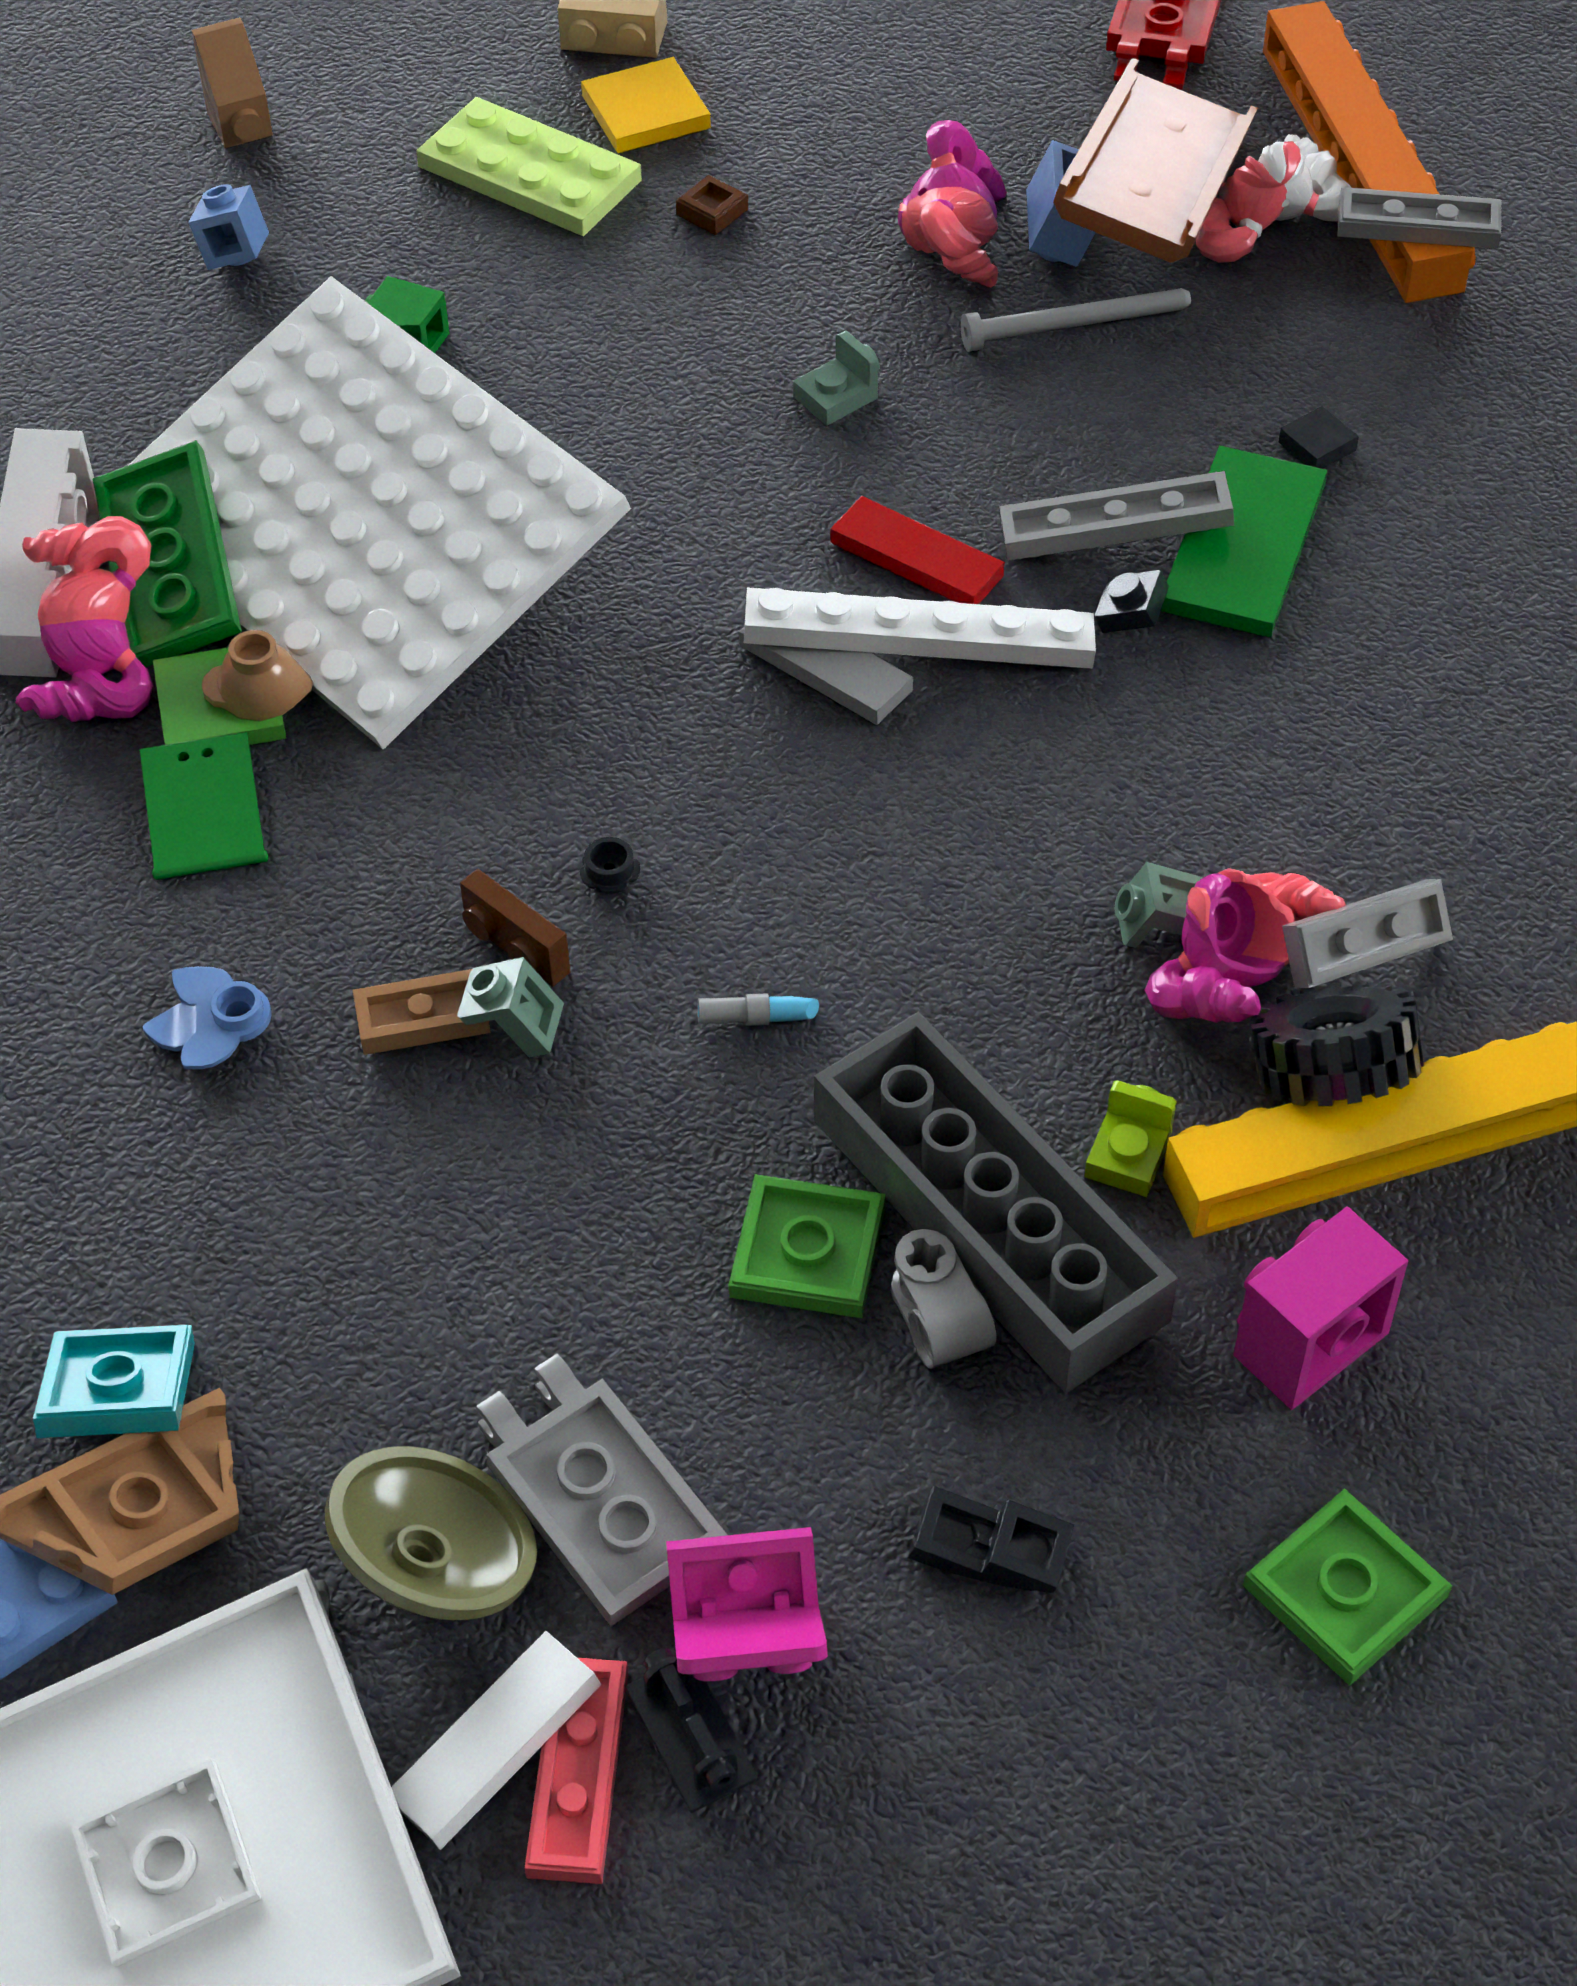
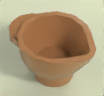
M249 630L235 636L229 644L228 653H226L222 665L212 668L203 677L202 681L204 698L211 705L224 708L240 719L257 721L285 714L311 691L313 686L310 675L286 649L276 643L272 635L261 630Z

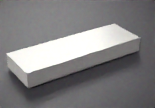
M545 1631L391 1787L400 1812L441 1850L602 1685L595 1673L551 1634Z

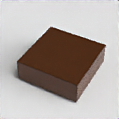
M707 175L676 200V215L714 235H717L748 210V194L711 175Z

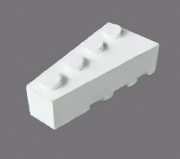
M14 429L0 502V675L57 676L59 666L49 657L41 639L38 609L42 594L51 581L72 571L70 565L51 566L49 562H32L25 555L22 542L25 537L36 538L40 531L52 528L61 530L66 525L81 522L85 526L90 527L100 521L93 484L94 476L82 431Z

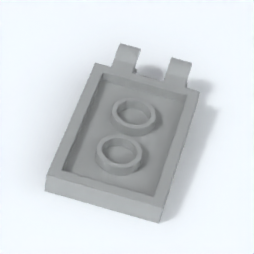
M555 1354L534 1368L535 1374L541 1380L535 1384V1388L544 1402L553 1409L552 1412L527 1427L508 1399L498 1391L476 1406V1410L483 1417V1419L478 1421V1426L489 1442L497 1447L487 1453L489 1469L521 1506L529 1521L608 1624L613 1626L670 1586L666 1541L726 1536L727 1533L603 1378L587 1389H584L566 1362L558 1354Z

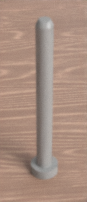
M1179 288L988 319H981L978 312L967 313L961 316V336L967 352L982 350L984 341L1184 310L1191 304V295L1189 291Z

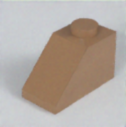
M241 18L193 29L192 36L207 114L224 147L228 148L273 136L266 93Z

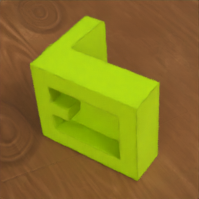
M1118 1080L1114 1081L1109 1092L1107 1113L1087 1158L1084 1177L1147 1197L1167 1149L1168 1138L1172 1135L1176 1100L1173 1097L1161 1094L1149 1086L1132 1085Z

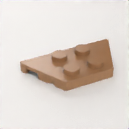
M218 1388L183 1405L179 1431L125 1433L1 1494L0 1539L113 1595L237 1531L239 1508L236 1485L233 1483V1457L231 1441L228 1440L225 1394Z

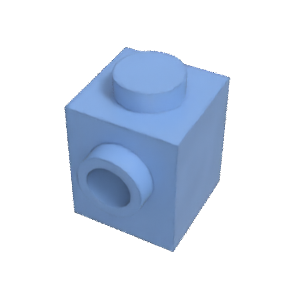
M224 184L207 190L203 193L188 222L208 270L227 265L238 266L256 259L269 234L251 185L233 189L231 185Z

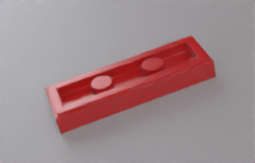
M861 496L830 529V543L958 603L980 604L1004 577L1005 562L864 496Z

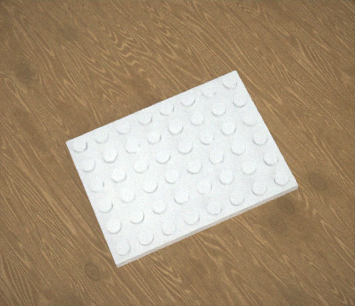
M332 276L130 463H136L197 440L205 452L241 630L243 632L261 630L272 635L276 643L286 649L310 675L313 681L311 689L382 749L386 748L631 509L625 495Z

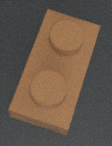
M472 969L353 989L363 1054L367 1055L491 1033L489 1021L465 1025L457 1016Z

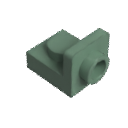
M845 330L836 335V358L793 380V397L826 426L878 398V372L880 365L875 352L870 346L862 344L848 331Z
M1146 862L1129 884H1125L1120 889L1116 897L1115 916L1119 920L1123 945L1136 948L1153 928L1182 935L1186 917L1187 896L1191 888L1195 887L1196 882L1203 877Z
M522 957L473 968L469 974L457 1016L465 1025L495 1020L528 1057L550 1054L564 1002L528 961Z

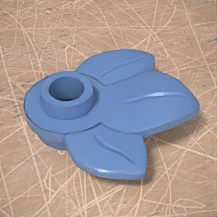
M199 966L185 967L172 971L174 988L181 1003L151 1019L142 1027L145 1035L159 1047L171 1051H182L181 1061L184 1069H205L214 1067L228 1059L240 1042L251 1040L260 1035L270 1023L271 1007L268 998L263 992L248 982L233 981L231 976L223 969Z

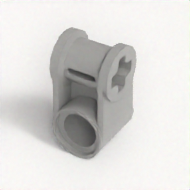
M929 1229L914 1230L903 1236L896 1246L894 1262L897 1270L893 1274L890 1290L893 1300L897 1304L910 1330L914 1346L923 1363L928 1368L933 1369L993 1347L996 1343V1330L991 1312L981 1293L974 1287L951 1241L938 1231Z

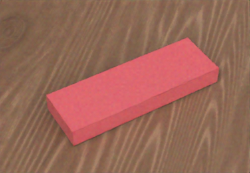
M578 1658L595 1673L602 1685L541 1746L524 1869L527 1879L602 1884L626 1697L625 1685H627L628 1664L627 1661Z

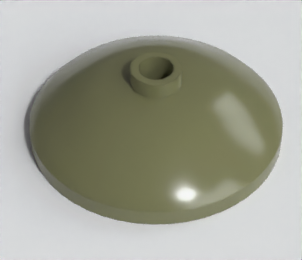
M409 1446L387 1447L370 1451L355 1458L342 1469L335 1479L326 1500V1530L330 1543L341 1562L367 1590L386 1603L406 1612L441 1620H470L489 1616L511 1605L523 1592L534 1571L537 1556L536 1540L529 1519L521 1506L490 1475L452 1455L436 1450Z

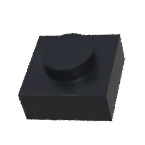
M1161 570L1124 573L1108 578L1094 615L1102 633L1155 626L1169 588Z

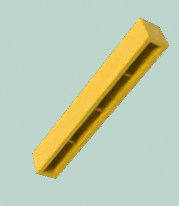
M1563 1022L1554 1023L1543 1028L1538 1033L1510 1041L1505 1039L1494 1040L1478 1050L1450 1058L1446 1056L1434 1057L1424 1062V1067H1421L1422 1073L1417 1078H1409V1085L1402 1089L1389 1087V1094L1379 1098H1375L1370 1094L1361 1096L1362 1102L1347 1104V1099L1335 1100L1333 1106H1318V1101H1310L1305 1106L1288 1103L1271 1109L1261 1107L1249 1110L1239 1118L1211 1126H1191L1181 1131L1178 1135L1168 1138L1163 1177L1192 1237L1196 1238L1577 1127V1022L1570 1024Z

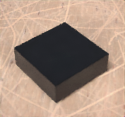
M1321 406L1281 427L1278 442L1304 465L1323 469L1355 452L1359 436L1326 408Z

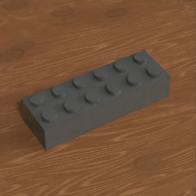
M919 1011L814 1075V1122L880 1193L886 1194V1200L914 1230L929 1229L938 1231L951 1241L969 1278L985 1299L991 1314L1065 1394L1171 1322L1178 1283L1177 1276Z

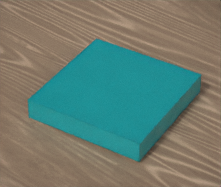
M192 1325L54 1332L33 1416L36 1438L179 1431L195 1346Z

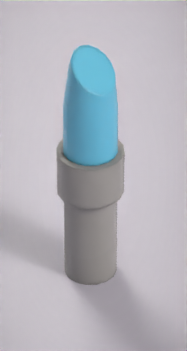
M768 993L745 994V997L698 998L697 1001L699 1024L745 1023L746 1026L769 1025V1022L812 1019L819 1010V1001L817 999L796 996L769 997Z

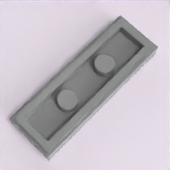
M1344 187L1341 188L1339 198L1337 236L1498 249L1501 238V200Z
M744 627L739 631V646L876 725L913 691V677L870 652L743 643Z
M1425 879L1282 926L1295 988H1311L1453 940L1441 879Z

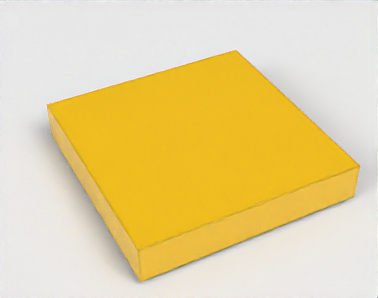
M674 57L581 81L582 96L617 153L711 128L710 112Z

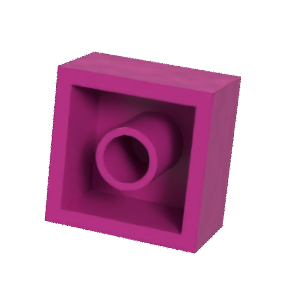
M1348 1206L1327 1222L1323 1219L1315 1220L1298 1236L1292 1249L1277 1260L1273 1257L1262 1260L1247 1276L1244 1282L1246 1292L1243 1307L1237 1318L1239 1328L1233 1356L1288 1408L1293 1410L1389 1334L1409 1260Z

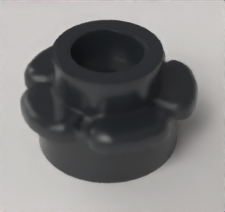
M603 837L593 841L586 848L582 858L584 867L580 869V877L582 882L591 889L596 888L605 894H615L624 891L629 882L632 883L638 879L641 870L640 862L634 859L633 850L626 841L617 837Z

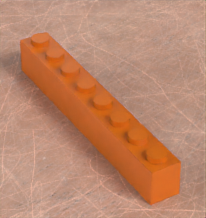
M1325 1L1268 10L1263 54L1312 140L1317 144L1319 152L1329 150L1331 156L1335 158L1337 174L1349 183L1352 188L1439 194L1433 175L1424 169L1417 157L1414 143L1406 139L1398 125L1396 113L1394 110L1388 109L1380 95L1376 80L1369 77L1362 65L1358 50L1351 47L1344 35L1342 23L1338 19L1335 20ZM1369 239L1405 303L1465 292L1469 269H1472L1475 265L1474 247Z

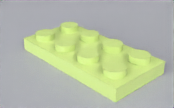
M478 97L469 102L416 150L418 167L583 237L642 181L640 163Z

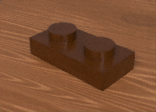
M478 868L460 882L464 908L462 917L468 929L477 938L483 941L491 940L507 952L511 960L524 957L542 979L552 987L571 973L567 934Z

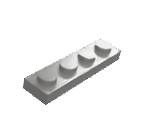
M1225 471L999 506L1008 561L1234 526L1233 505Z

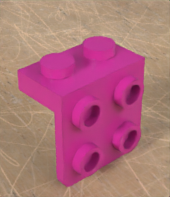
M811 1527L666 1541L677 1670L679 1673L693 1674L695 1679L701 1681H721L735 1676L739 1669L768 1667L774 1673L791 1674L805 1671L812 1666V1662L821 1661L828 1657L827 1640L818 1604L814 1543Z

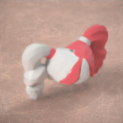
M1288 134L1284 142H1275L1271 146L1268 145L1263 148L1258 161L1248 156L1245 160V166L1237 168L1234 175L1227 178V182L1223 183L1219 191V198L1215 199L1196 239V247L1204 257L1218 263L1235 262L1252 251L1257 238L1261 236L1262 230L1275 220L1292 219L1303 213L1324 221H1338L1341 188L1352 187L1337 174V162L1331 156L1329 150L1319 152L1317 144L1313 143L1308 137L1300 139L1297 135ZM1229 221H1231L1238 228H1232L1229 225Z

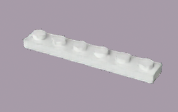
M747 587L743 643L1093 669L1096 653L1094 613L1076 612L1068 609L1048 610L1021 608L1012 605L993 606L958 603L955 601L939 602L901 599L898 597L843 595L836 592L816 593L789 591L779 588L761 589Z

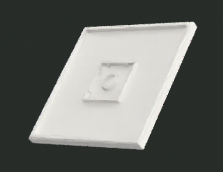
M307 1568L0 1708V1986H441L461 1976L314 1578Z

